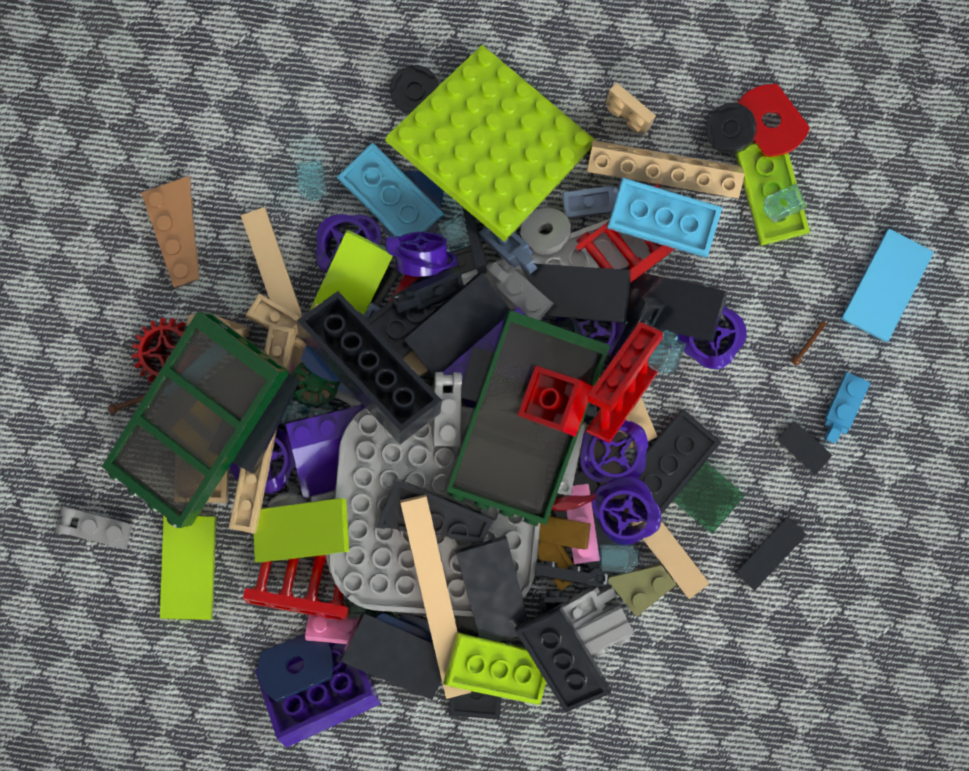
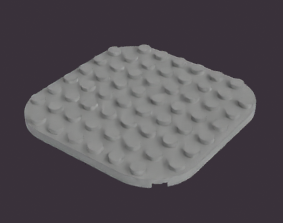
M461 407V440L473 409L471 407ZM364 408L351 419L343 432L339 446L334 499H346L349 552L329 554V566L337 587L347 599L358 606L377 611L426 614L408 533L398 531L397 529H380L375 527L396 478L491 516L493 522L483 542L501 536L507 537L522 598L528 593L535 576L540 523L538 526H533L523 521L524 517L514 514V517L510 518L498 513L499 509L490 506L487 510L474 505L475 501L465 498L464 501H459L449 497L450 492L446 491L445 485L459 446H433V420L400 445L375 417ZM480 408L474 427L545 451L540 436L530 423L522 417L507 411L489 410L486 412V409ZM471 435L455 481L540 510L543 501L546 460ZM436 535L453 614L457 616H473L455 550L478 543Z

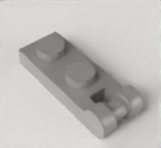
M434 372V392L442 399L441 413L433 419V446H460L461 372H453L452 375ZM443 385H452V393H443Z
M62 506L60 512L62 518L60 524L57 523L56 532L122 549L127 548L133 523ZM73 517L79 519L77 527L70 526Z

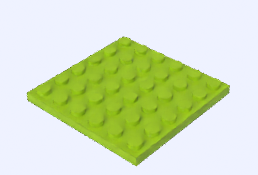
M481 45L387 135L385 141L505 242L591 150L592 140L595 139L486 47Z

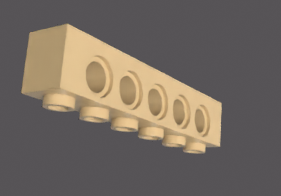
M592 140L587 172L739 198L745 175L742 166Z

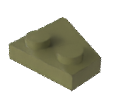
M659 563L648 565L643 569H631L626 573L618 575L609 574L607 581L636 617L676 586V583Z

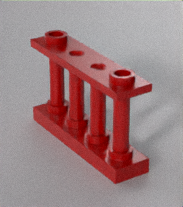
M658 184L654 186L656 188H661ZM609 221L591 235L587 231L576 240L578 245L574 249L578 254L585 248L600 268L614 269L593 243L598 237L606 233L629 263L628 267L631 271L630 283L675 250L674 248L643 239L650 248L648 250L650 255L643 260L640 256L637 258L617 231L607 229Z
M642 322L638 323L587 395L588 402L600 407V411L587 428V433L608 443L612 441L660 371V367L649 363L648 360L663 339L662 331Z
M325 555L308 557L315 560L307 595H304L303 599L293 597L294 594L291 593L299 558L288 559L282 589L278 591V594L270 593L266 588L272 561L261 562L256 586H253L252 589L245 588L243 595L245 603L345 622H347L349 615L348 607H345V603L342 602L344 594L336 584L333 598L329 600V603L319 602V598H317L324 562L327 561Z

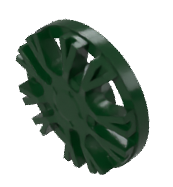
M303 362L294 369L292 375L296 376V374H299L305 379L298 384V386L304 385L305 388L298 391L295 390L293 394L301 403L311 407L326 405L336 396L339 382L325 380L316 376ZM305 367L309 374L307 375L301 368ZM325 383H327V384H332V385H335V386H334V388H333V387H329V386H325ZM327 390L331 395L325 399L321 391ZM305 391L311 393L309 401L301 396ZM318 393L319 402H315L314 394Z

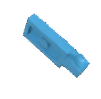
M845 372L824 418L826 419L824 425L829 427L824 440L837 443L841 433L847 434L869 388L870 382Z

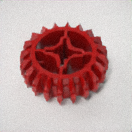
M160 318L159 325L154 320L150 321L151 330L146 326L142 327V331L145 333L144 336L135 335L136 339L141 341L139 345L132 344V348L138 349V353H134L131 356L134 359H140V361L134 364V367L137 369L143 368L140 376L145 377L149 375L148 382H154L159 372L151 365L149 358L159 359L163 367L168 358L158 353H162L165 347L174 350L176 346H174L172 338L169 337V332H175L182 337L185 332L186 323L181 321L177 325L176 319L171 318L167 324L165 318ZM161 334V336L158 337L159 341L157 346L153 349H149V346L153 339ZM193 345L177 370L178 374L182 375L192 365L194 360L200 358V356L195 355V352L201 351V346Z

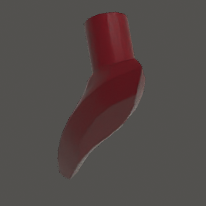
M595 494L586 496L570 495L561 498L556 496L552 510H573L591 502L596 496Z

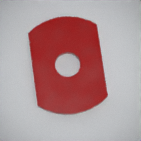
M766 84L753 88L738 101L739 104L747 107L755 117L757 134L754 142L765 157H777L792 152L808 135L809 125L778 84ZM767 113H775L780 117L781 123L775 128H769L764 125L762 117Z

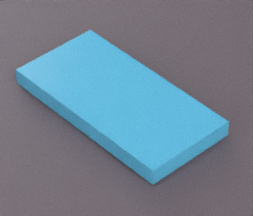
M373 142L337 176V179L394 236L400 237L412 232H426L444 215Z
M622 177L607 229L707 258L722 207Z
M887 229L841 319L884 342H888L934 252L891 229Z

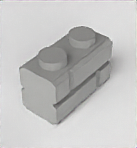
M618 602L603 609V613L575 628L593 657L603 655L608 651L607 647L615 643L617 646L627 643L631 639L630 635L634 634Z

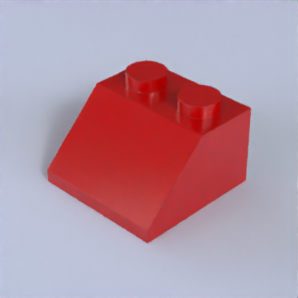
M535 365L517 416L576 437L588 404L587 395L593 386L579 379Z

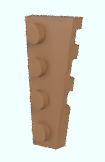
M189 176L141 192L174 288L200 280L195 242L196 231L193 219L194 208L191 196L192 185Z

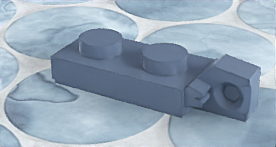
M607 186L563 192L564 214L568 219L612 213L619 188Z
M487 227L479 232L481 239L509 265H512L514 268L520 265L529 275L537 269L534 259L531 257L533 253L529 245L515 232L505 242Z

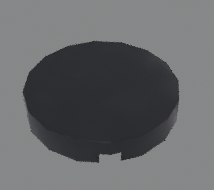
M410 65V67L400 69L392 78L390 84L391 100L398 110L409 115L439 86V82L435 74L428 68L420 65Z
M726 103L717 107L706 122V135L709 143L717 151L725 154H737L746 150L753 143L757 134V122L753 113L739 103Z

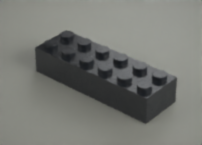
M339 291L297 320L298 336L400 445L441 413L442 399Z

